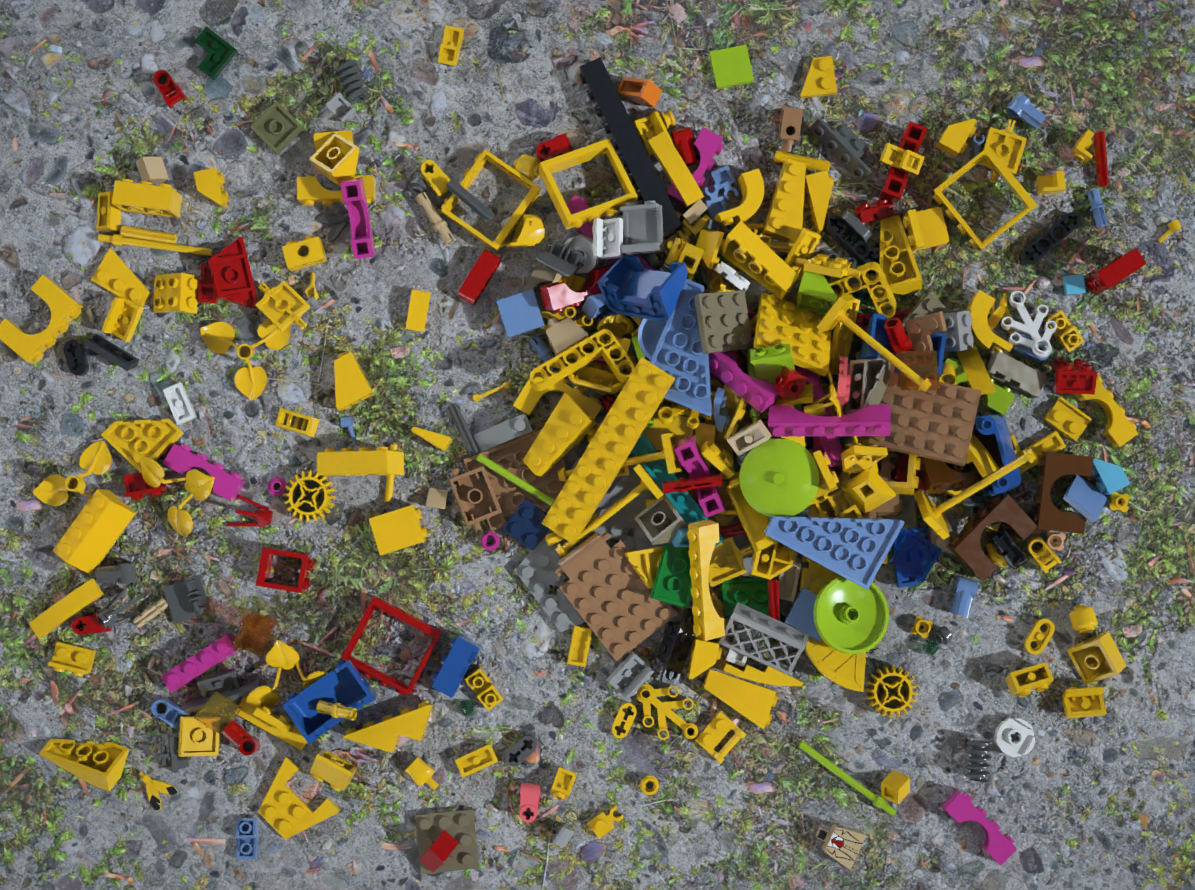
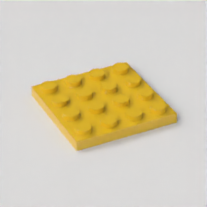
M763 291L759 299L753 348H769L777 344L790 343L794 365L825 377L829 371L832 330L821 332L816 328L824 316L812 313V311L806 308L796 307L792 302L781 300L775 295Z

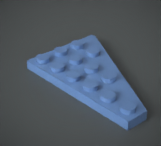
M686 279L673 313L665 325L650 362L676 378L665 395V399L711 417L709 355L703 354L694 295L704 294L705 291L703 285Z
M772 516L764 534L868 590L905 522L900 519Z

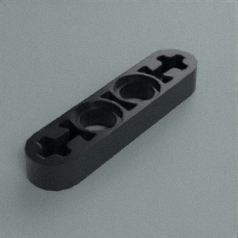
M1069 212L1020 252L1019 262L1024 266H1030L1037 262L1081 224L1080 215L1076 212ZM1069 218H1074L1075 221L1065 228L1063 226L1069 221ZM1054 228L1061 230L1062 235L1060 238L1053 236L1052 231ZM1040 240H1044L1047 243L1046 250H1041L1038 247ZM1034 250L1036 253L1030 258L1031 260L1026 261L1024 259L1026 254Z
M837 215L827 217L823 226L824 230L848 254L855 258L860 265L869 262L879 264L880 256ZM842 234L849 235L850 242L845 241L842 238ZM856 247H861L864 250V255L858 254ZM873 270L867 271V272L872 273V274L876 273V272L873 271Z

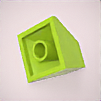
M804 271L798 290L796 307L806 308L812 311V313L825 316L838 297L823 275Z

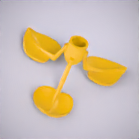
M270 320L262 322L257 330L262 340L253 345L242 344L238 346L232 342L235 338V331L230 324L225 322H215L201 327L200 333L204 343L215 353H227L230 345L237 349L238 357L245 360L248 368L244 367L237 371L234 378L235 385L241 393L253 401L262 394L267 384L265 370L260 366L252 368L249 360L254 355V348L265 342L266 346L272 350L282 349L289 341L291 325L281 332Z
M829 369L826 377L830 383V393L813 402V404L804 406V413L823 416L826 414L825 408L835 405L837 415L841 417V406L837 399L833 376ZM830 397L829 400H831L832 402L824 405L823 403H821ZM851 436L852 445L858 444L857 436Z
M104 441L95 442L81 454L79 465L82 469L88 470L86 473L79 474L78 477L69 476L67 478L58 474L50 475L33 490V494L40 501L51 506L64 505L69 500L67 491L80 492L90 499L92 496L84 491L86 483L83 477L90 475L91 472L96 475H102L110 469L112 456Z
M142 456L141 473L145 482L151 487L157 488L161 483L186 481L184 486L190 494L178 505V508L176 506L169 508L168 520L178 534L187 537L193 529V521L190 514L183 510L182 507L192 497L199 501L207 499L213 488L215 477L205 475L193 469L188 471L184 478L165 480L163 479L165 473L162 467L153 459Z
M276 640L265 657L268 665L278 667L273 688L268 686L255 688L247 696L246 702L258 707L275 705L280 699V694L276 692L282 668L289 670L295 665L302 680L305 681L303 689L318 681L328 672L316 671L305 677L299 666L298 661L300 657L298 652L293 647Z

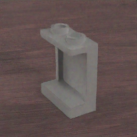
M644 201V205L629 202L626 203V206H621L620 211L623 212L624 245H621V253L634 255L664 252L662 206L657 204L656 201Z

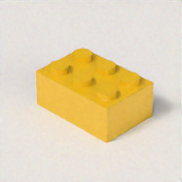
M130 179L115 181L112 204L123 212L172 218L180 217L182 195L176 189H173L172 185L160 183V186H155L147 181H141V184L134 183Z

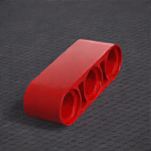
M485 249L460 287L457 296L474 306L498 269L502 259Z

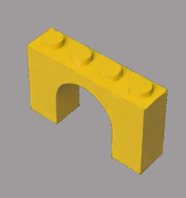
M42 275L30 289L42 298L50 308L51 320L47 328L38 334L29 335L9 319L4 318L0 323V340L31 364L37 363L43 358V353L46 349L51 348L55 344L59 334L64 333L68 329V324L72 319H76L81 314V309L84 307L45 275Z
M541 377L534 379L535 382H542L544 380ZM529 378L513 404L514 408L524 414L526 413L530 417L539 401L546 394L561 392L571 395L594 421L602 409L600 400L593 396L588 398L583 395L585 391L577 386L573 389L567 385L568 381L564 378L542 391L533 390L530 386ZM584 437L576 444V446H579L581 444Z

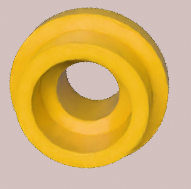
M647 775L641 779L640 789L646 795H653L659 789V782L656 777ZM652 782L653 787L647 788L646 783Z

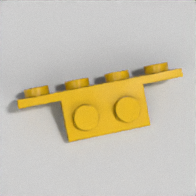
M243 697L235 714L297 749H304L307 741L289 717L276 714L274 709L267 705L263 707L250 705L246 702L247 697Z

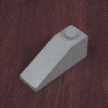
M525 413L473 435L479 452L482 453L530 434L533 430Z

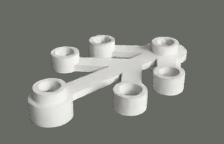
M1021 291L1012 292L1009 303L1017 309L1024 324L1014 321L1011 317L1007 316L1002 319L1001 327L1005 330L1012 328L1028 334L1032 340L1021 337L1019 333L1015 332L1010 335L1009 343L1013 346L1020 344L1031 348L1034 355L1040 358L1049 356L1052 351L1049 340L1052 333L1056 331L1057 323L1052 320L1046 322L1044 326L1045 333L1042 339L1038 333L1043 318L1049 312V308L1046 305H1039L1033 322L1024 306L1025 294ZM1008 321L1010 325H1006L1004 322ZM1016 337L1018 341H1014L1012 338Z

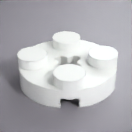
M581 234L568 239L564 243V246H568L567 251L571 247L573 250L584 253V266L575 273H588L597 266L599 258L593 255V240Z
M721 261L714 268L719 275L739 290L746 291L749 288L750 282Z
M1009 717L997 726L994 741L1001 752L1010 757L1026 755L1032 750L1035 744L1033 728L1028 722L1020 718ZM1018 732L1019 740L1012 742L1011 734Z

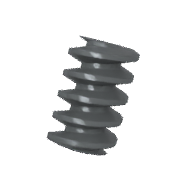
M355 59L343 63L336 69V73L342 83V88L345 89V95L348 96V102L351 104L364 102L371 97V94H365L369 88H362L366 81H359L363 74H357L360 67H354L357 64Z
M984 740L967 742V745L971 746L972 749L966 750V753L972 756L966 758V761L970 762L971 765L965 766L966 769L970 770V773H966L964 776L973 781L989 782L984 777L990 775V772L985 769L990 768L991 765L985 761L991 760V756L986 753L992 752V749L987 747L992 742Z

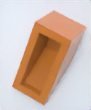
M623 77L617 92L619 96L641 106L655 108L662 90L648 79Z

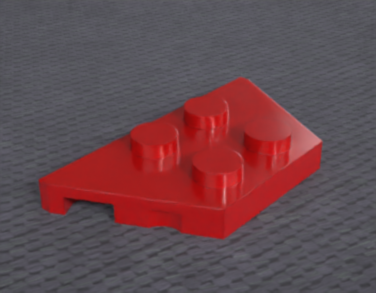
M239 237L208 260L216 298L257 309L255 304L258 303L245 244L243 237Z

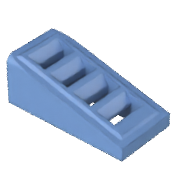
M597 294L586 298L582 310L592 319L603 314L609 308L605 303L603 295Z

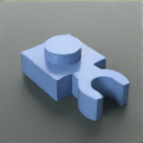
M728 165L710 173L719 191L724 190L723 197L726 202L729 201L727 195L729 192H732L735 198L738 197L737 189L731 186L736 181Z
M717 184L712 185V193L708 191V187L703 188V194L708 197V201H705L704 204L708 207L706 212L711 220L718 213L727 211L724 197H718L717 195L719 192Z

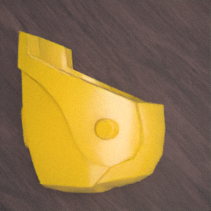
M524 214L512 240L505 243L506 247H528L543 243L545 228L541 218L535 214Z

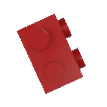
M140 472L123 475L126 488L124 498H131V501L141 500L144 495H150V497L161 496V492L167 491V486L163 483L157 488L148 485Z

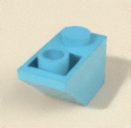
M1096 458L1093 459L1091 475L1095 477L1097 481L1096 487L1100 493L1110 495L1130 485L1122 467Z

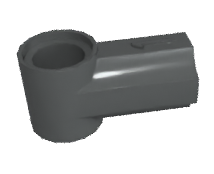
M136 564L97 567L95 579L97 583L101 584L118 582V584L136 583Z

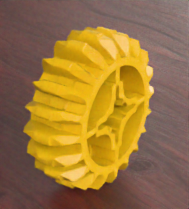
M309 470L308 476L306 471H302V478L295 474L294 476L297 481L295 482L290 479L289 483L292 486H285L286 490H290L289 494H283L284 497H289V500L284 501V504H291L287 510H295L292 514L293 517L300 514V521H303L305 516L306 522H310L311 517H313L314 521H318V515L321 518H325L323 511L330 513L331 510L327 508L328 505L335 506L334 503L330 502V499H336V496L330 493L336 490L335 488H328L333 484L332 481L325 483L328 477L325 475L320 479L321 476H317V473L314 476L313 470ZM314 480L321 486L310 489L305 482ZM300 486L302 495L296 501V491ZM307 491H309V493L315 492L314 495H312V501L309 499L305 500L308 497ZM324 491V501L320 507L318 497ZM309 503L311 507H314L315 511L305 512L300 506Z
M884 665L883 672L877 668V676L872 673L870 674L874 679L873 682L870 680L866 681L867 684L871 685V688L867 687L865 691L871 692V694L865 697L866 699H873L869 702V706H875V712L881 710V716H885L887 713L888 717L892 718L894 712L896 717H900V710L903 714H907L905 707L912 709L913 706L909 704L910 701L915 703L917 701L915 698H912V695H918L917 691L912 690L917 687L916 683H911L914 677L909 676L907 678L909 671L905 670L902 673L903 668L900 666L896 670L895 665H891L890 670H888V667ZM887 676L899 677L889 684L882 680ZM903 682L906 687L905 697L900 693ZM878 685L883 689L880 701L877 697ZM885 686L892 689L895 688L894 691L897 696L892 694L888 695V693L890 692H888V689ZM892 699L900 702V704L893 707L884 706L886 702L889 703Z

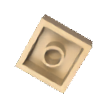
M141 157L136 161L142 181L154 184L163 183L169 179L162 157Z
M699 199L680 219L682 221L685 219L689 224H692L708 207Z

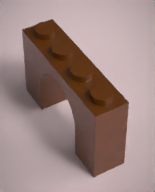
M993 434L976 436L989 452L999 469L1004 467ZM917 456V458H920V473L927 493L940 494L949 490L960 491L984 479L977 468L970 472H957L949 468L943 461Z
M1042 451V455L1038 458L1040 471L1036 476V486L1038 488L1033 498L1035 512L1031 515V520L1038 526L1037 529L1084 534L1086 517L1081 513L1058 510L1051 501L1050 490L1055 480L1063 475L1091 476L1094 457Z
M1006 493L993 495L990 502L985 507H982L977 512V516L973 520L968 521L964 525V529L959 534L954 535L947 545L964 566L976 578L985 581L997 568L983 553L980 545L981 535L988 525L994 522H1002L1015 537L1025 540L1038 527Z

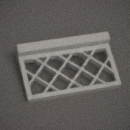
M737 602L726 625L725 636L720 638L719 644L790 676L802 651L806 647L809 634ZM733 621L742 623L744 627L736 629ZM751 630L760 631L762 635L753 637ZM746 631L749 638L741 640L738 633ZM734 634L737 641L730 642L725 637ZM773 637L779 640L780 643L771 645L768 638ZM764 639L767 646L759 648L756 641ZM752 642L753 650H748L744 647V644ZM786 646H793L798 651L789 653ZM782 648L785 654L777 656L774 649ZM770 651L772 657H763L761 652ZM788 659L790 663L789 668L781 665L780 660Z

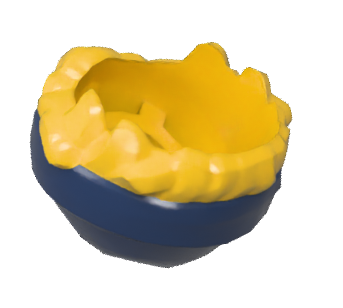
M610 309L601 314L597 325L598 332L607 329L619 338L629 334L635 328L633 319L630 316L613 313Z

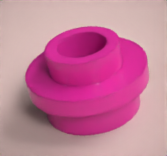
M274 477L268 483V490L274 496H281L287 491L285 489L287 482L281 477ZM276 483L280 484L279 490H275L274 485Z
M486 532L481 537V545L486 550H495L500 544V538L495 532ZM489 537H492L494 539V543L492 545H489L487 543V539Z

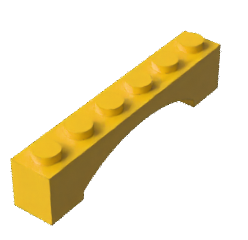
M707 519L689 523L687 532L692 583L693 631L696 637L704 641L725 636L724 617L717 614L709 591L710 560L716 543L720 542L719 523Z

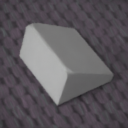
M562 824L552 838V843L565 847L575 831Z

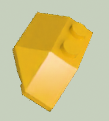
M570 358L567 361L570 363H574L577 360L575 358ZM594 361L568 375L574 386H578L582 390L597 391L601 395H612L622 390L625 384L616 378L609 366ZM627 369L626 371H621V373L624 375H628L631 373Z
M780 542L757 553L754 551L751 575L771 580L793 566L796 551Z

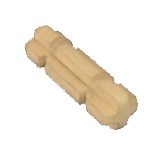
M164 598L158 600L156 604H153L143 611L141 615L133 619L134 624L137 627H142L146 624V621H150L161 613V610H165L168 607L167 601Z

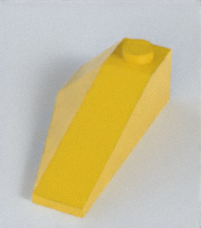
M896 215L881 220L879 265L892 293L905 295L922 290V277L900 216Z

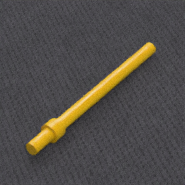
M118 234L113 236L98 235V242L112 243L114 246L129 245L205 256L213 255V249L126 238Z

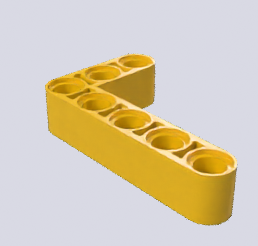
M869 262L854 268L861 270L860 278L843 276L842 278L831 277L826 279L830 286H840V290L833 289L838 298L867 287L878 313L884 314L887 318H891L895 314L897 303L878 263ZM873 270L877 275L870 276L867 271ZM854 277L858 279L859 282L852 283L849 279ZM875 288H883L884 292L878 293L875 291ZM798 291L794 294L792 299V303L795 305L797 303L796 300L798 296ZM888 304L892 309L886 310L882 306Z
M603 329L533 369L530 373V386L535 391H542L601 356L621 383L626 384L635 366L613 333ZM608 339L609 342L604 344L601 343L600 340ZM586 348H590L593 350V352L586 353L583 350ZM612 354H617L620 356V358L613 359L610 356ZM575 358L577 361L574 363H570L567 361V359ZM557 367L560 371L554 373L550 369ZM627 369L631 373L628 375H624L621 373V371ZM536 377H541L544 379L542 382L534 381Z

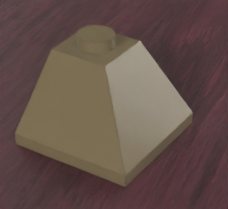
M665 494L634 517L653 545L672 543L679 528H688L687 522Z

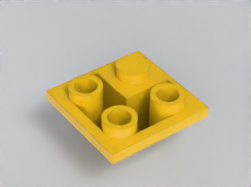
M701 229L696 247L705 250L700 264L705 274L710 276L711 271H715L714 268L719 263L720 257H717V254L722 253L726 239H723V232Z
M872 467L840 485V488L864 514L896 497L895 492Z

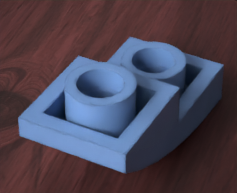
M718 387L714 399L713 412L718 432L722 433L724 426L729 425L731 415L727 414L729 407L725 406L727 397L724 396L725 388Z
M237 818L236 859L257 860V818Z

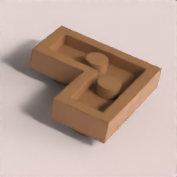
M943 312L904 321L908 337L913 344L912 352L914 358L935 353L930 335L947 330Z

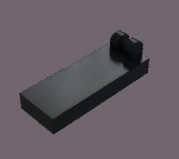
M94 334L91 339L86 338L83 344L85 352L89 353L93 350L126 371L136 367L139 362L138 358L98 334Z

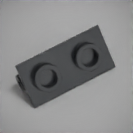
M1005 528L990 536L992 545L994 544L998 551L1003 554L1010 568L1015 570L1020 567L1021 563L1028 560Z

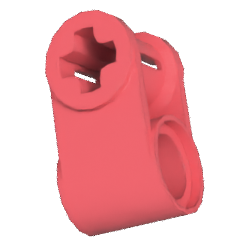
M521 783L519 814L521 820L526 823L534 821L538 815L541 785ZM527 808H531V812H534L530 817H527V814L524 813Z

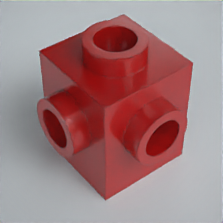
M783 366L780 374L775 378L773 387L779 391L778 395L781 397L797 399L803 392L808 378L796 370Z

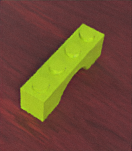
M951 357L943 361L949 362L954 366L956 374L955 385L958 383H969L959 360ZM991 379L996 392L982 394L983 408L994 414L998 413L1004 416L1015 395L1011 393V389L1003 385L1000 387L994 384L995 381Z

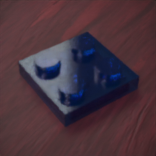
M908 529L889 563L918 582L923 583L942 549L913 530Z

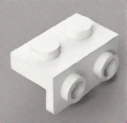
M594 218L592 226L593 255L600 259L623 257L621 253V245H623V219L612 218L602 220Z

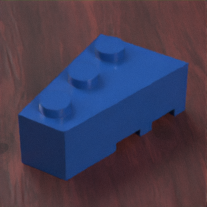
M462 634L454 637L450 645L452 648L450 653L445 654L440 663L443 665L440 672L436 671L431 679L434 682L432 688L451 698L454 697L481 647L480 644Z

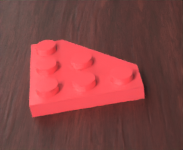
M840 356L836 392L841 406V416L845 412V406L848 405L851 375H849L850 364H848V357Z

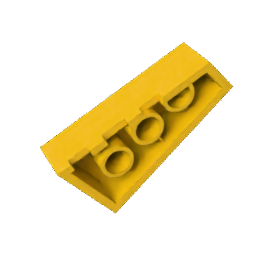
M789 158L783 163L761 232L764 235L786 243L796 242L803 226L806 164Z
M742 221L726 236L721 256L783 300L798 281L799 275L784 262Z
M564 393L524 457L523 462L535 475L543 477L597 423L571 395Z
M360 447L359 451H353V448H342V452H336L334 448L324 449V452H317V476L404 475V452L389 451L388 447H376V451H371L370 447Z

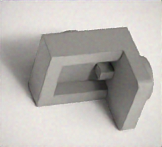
M339 91L325 103L328 109L342 123L344 121L349 122L355 116L354 112L356 109L352 107Z

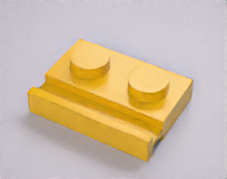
M1058 397L1056 403L1053 404L1043 418L1044 421L1073 442L1078 440L1088 423L1092 420L1062 397Z

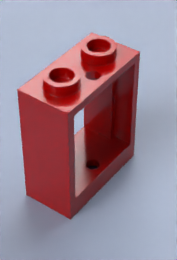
M1137 248L1088 277L1086 279L1088 282L1087 286L1090 291L1095 292L1097 295L1111 288L1147 263Z
M262 547L255 586L305 593V590H308L310 585L308 573L313 568L312 555ZM273 554L302 559L298 587L268 582Z

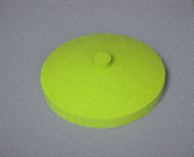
M781 438L770 439L754 447L745 457L739 475L740 488L748 504L757 512L768 517L794 516L802 512L815 498L820 478L818 466L812 454L801 444Z
M840 576L826 583L815 600L813 610L815 627L822 640L832 649L844 654H860L873 649L883 639L889 624V608L884 594L873 582L867 590Z

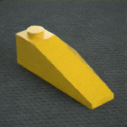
M50 739L39 754L89 784L110 792L121 778L129 748L113 742L94 744V741L75 743L74 740Z

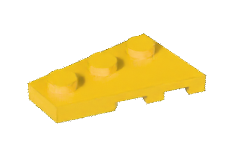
M109 248L91 281L117 296L126 297L143 307L151 292L128 268L125 262L121 260L112 248Z

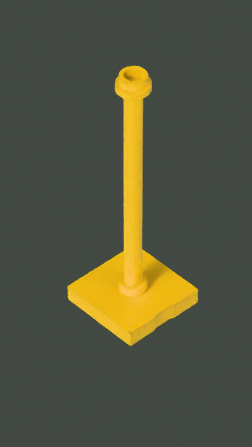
M851 294L840 296L816 328L821 332L832 330L837 323H843L919 386V391L925 393L932 385L929 382L930 380L928 378L925 380L850 320L845 312L856 298Z
M661 434L664 448L661 452L627 458L622 467L664 459L667 464L668 474L683 472L682 465L674 450L675 442H677L676 434ZM563 467L558 470L559 480L566 482L574 469L566 470Z
M1031 448L1023 450L1024 455L939 506L935 505L919 489L914 492L923 520L943 540L950 535L942 516L944 511L1028 461L1033 463L1037 459L1035 453Z
M641 463L633 468L642 479L639 481L640 484L587 525L575 544L569 541L563 545L559 543L555 550L562 558L568 554V550L644 490L650 489L657 499L664 495V492Z

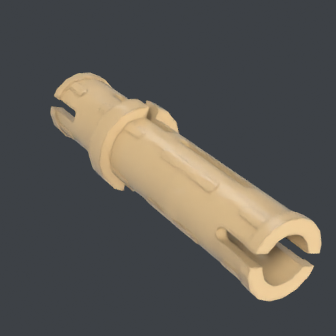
M423 192L417 195L415 199L432 223L435 233H438L445 246L453 243L456 239L448 229L447 222L443 221L426 193Z

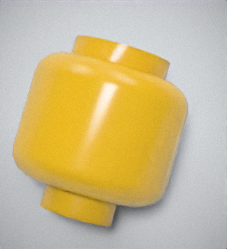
M523 154L515 159L513 169L530 181H534L540 177L538 173L540 160L537 157Z
M1085 604L1074 606V610L1069 613L1073 630L1079 631L1080 634L1094 631V627L1098 624L1094 609L1092 607H1085Z

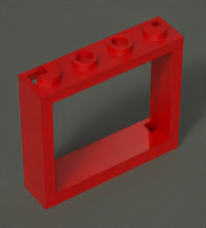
M374 596L341 660L343 658L345 661L350 660L356 668L362 670L361 674L369 678L373 676L379 679L378 683L386 687L391 685L396 688L395 691L404 696L406 694L410 695L444 631ZM376 607L433 637L409 685L352 656Z

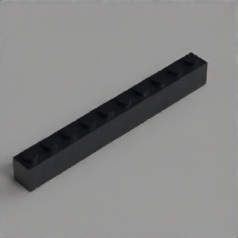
M601 57L580 66L579 79L582 85L586 84L588 88L586 93L589 100H594L596 104L594 109L598 118L602 117L604 121L602 126L605 133H610L612 140L610 141L615 151L618 150L620 154L619 159L623 167H626L631 183H634L637 189L635 192L638 196V201L642 200L643 204L644 201H656L657 204L662 206L663 237L681 230L682 224Z

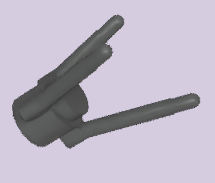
M124 589L121 590L104 608L98 611L99 614L96 615L98 622L103 628L108 627L111 629L115 625L133 620L137 617L136 615L115 621L118 618L117 614L136 603L143 596L139 595L116 610L112 608L108 610L125 593Z

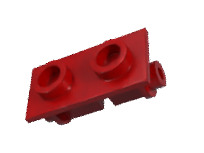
M884 198L877 200V203L873 204L868 202L860 203L853 210L858 213L855 217L862 223L874 221V213H876L877 220L890 218L891 215H894L893 207L890 208V206L895 204Z

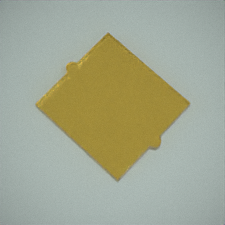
M216 691L194 718L205 724L206 728H211L221 734L226 726L242 710V707L232 702L231 698H226Z

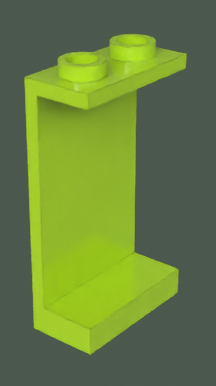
M790 343L777 344L769 348L757 347L750 350V362L754 366L756 379L768 380L774 385L775 378L780 374L783 366L795 370ZM796 404L795 409L802 412V404ZM769 409L762 412L763 419L769 418Z

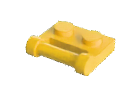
M719 711L696 737L695 741L719 763H722L727 753L747 734ZM731 729L736 732L719 752L714 750Z

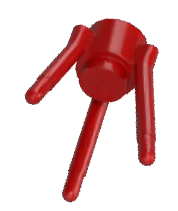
M238 495L239 499L260 510H256V513L236 509L235 513L254 517V521L257 522L226 523V526L233 527L258 526L265 528V525L269 526L271 523L273 511H270L269 507L262 506L244 496Z

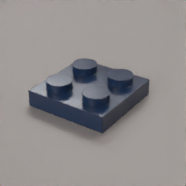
M525 498L502 526V530L530 550H534L550 530L541 524L547 513Z

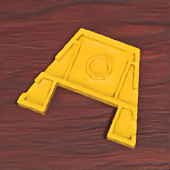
M288 756L284 759L258 811L285 840L337 814L341 810L328 797L313 811L286 784L300 769Z

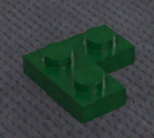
M205 27L195 40L200 47L208 52V55L199 64L198 68L212 80H215L237 53V50L208 27Z

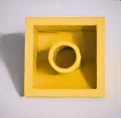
M335 132L309 160L320 174L341 187L340 183L344 179H351L355 175L359 147Z
M1109 631L1092 636L1067 650L1085 685L1118 675L1127 666Z
M694 637L687 670V677L689 679H694L716 664L717 659L720 660L722 648L719 647V643L710 640L704 641Z
M323 749L317 754L310 773L314 774L313 777L318 781L323 782L325 780L330 783L331 788L337 791H344L358 767Z

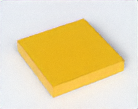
M180 716L178 756H218L220 716Z

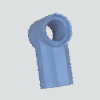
M1020 93L1013 98L1006 108V112L1011 117L1021 119L1034 130L1047 117L1032 106L1031 101L1025 95Z
M960 576L957 577L954 585L955 596L950 613L968 617L972 598L977 593L978 581Z

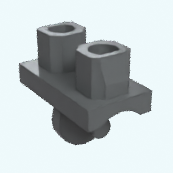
M174 735L168 736L169 752H167L166 745L160 746L161 753L155 754L156 759L162 760V766L168 765L167 758L170 757L172 773L179 772L178 769L189 767L188 756L177 757L179 737L175 738Z

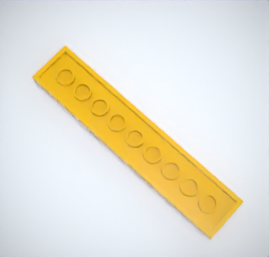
M641 357L541 524L572 544L577 542L676 378Z

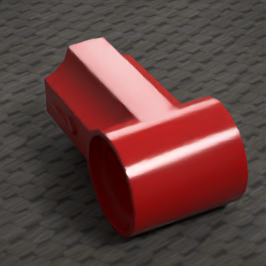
M687 127L671 131L674 147L677 148L686 166L689 167L697 164L691 128Z
M890 318L885 321L883 327L889 340L887 346L890 352L898 357L912 349L913 344L905 334L901 320Z
M232 720L222 732L225 737L239 748L240 753L245 756L252 755L260 747L258 738L249 734L235 720ZM246 741L252 742L253 750L246 748Z

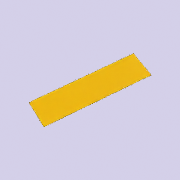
M973 342V349L956 351L972 389L981 390L980 395L996 392L975 343Z

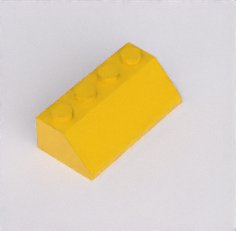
M97 489L55 546L53 552L66 563L92 574L133 519L136 512L110 490Z

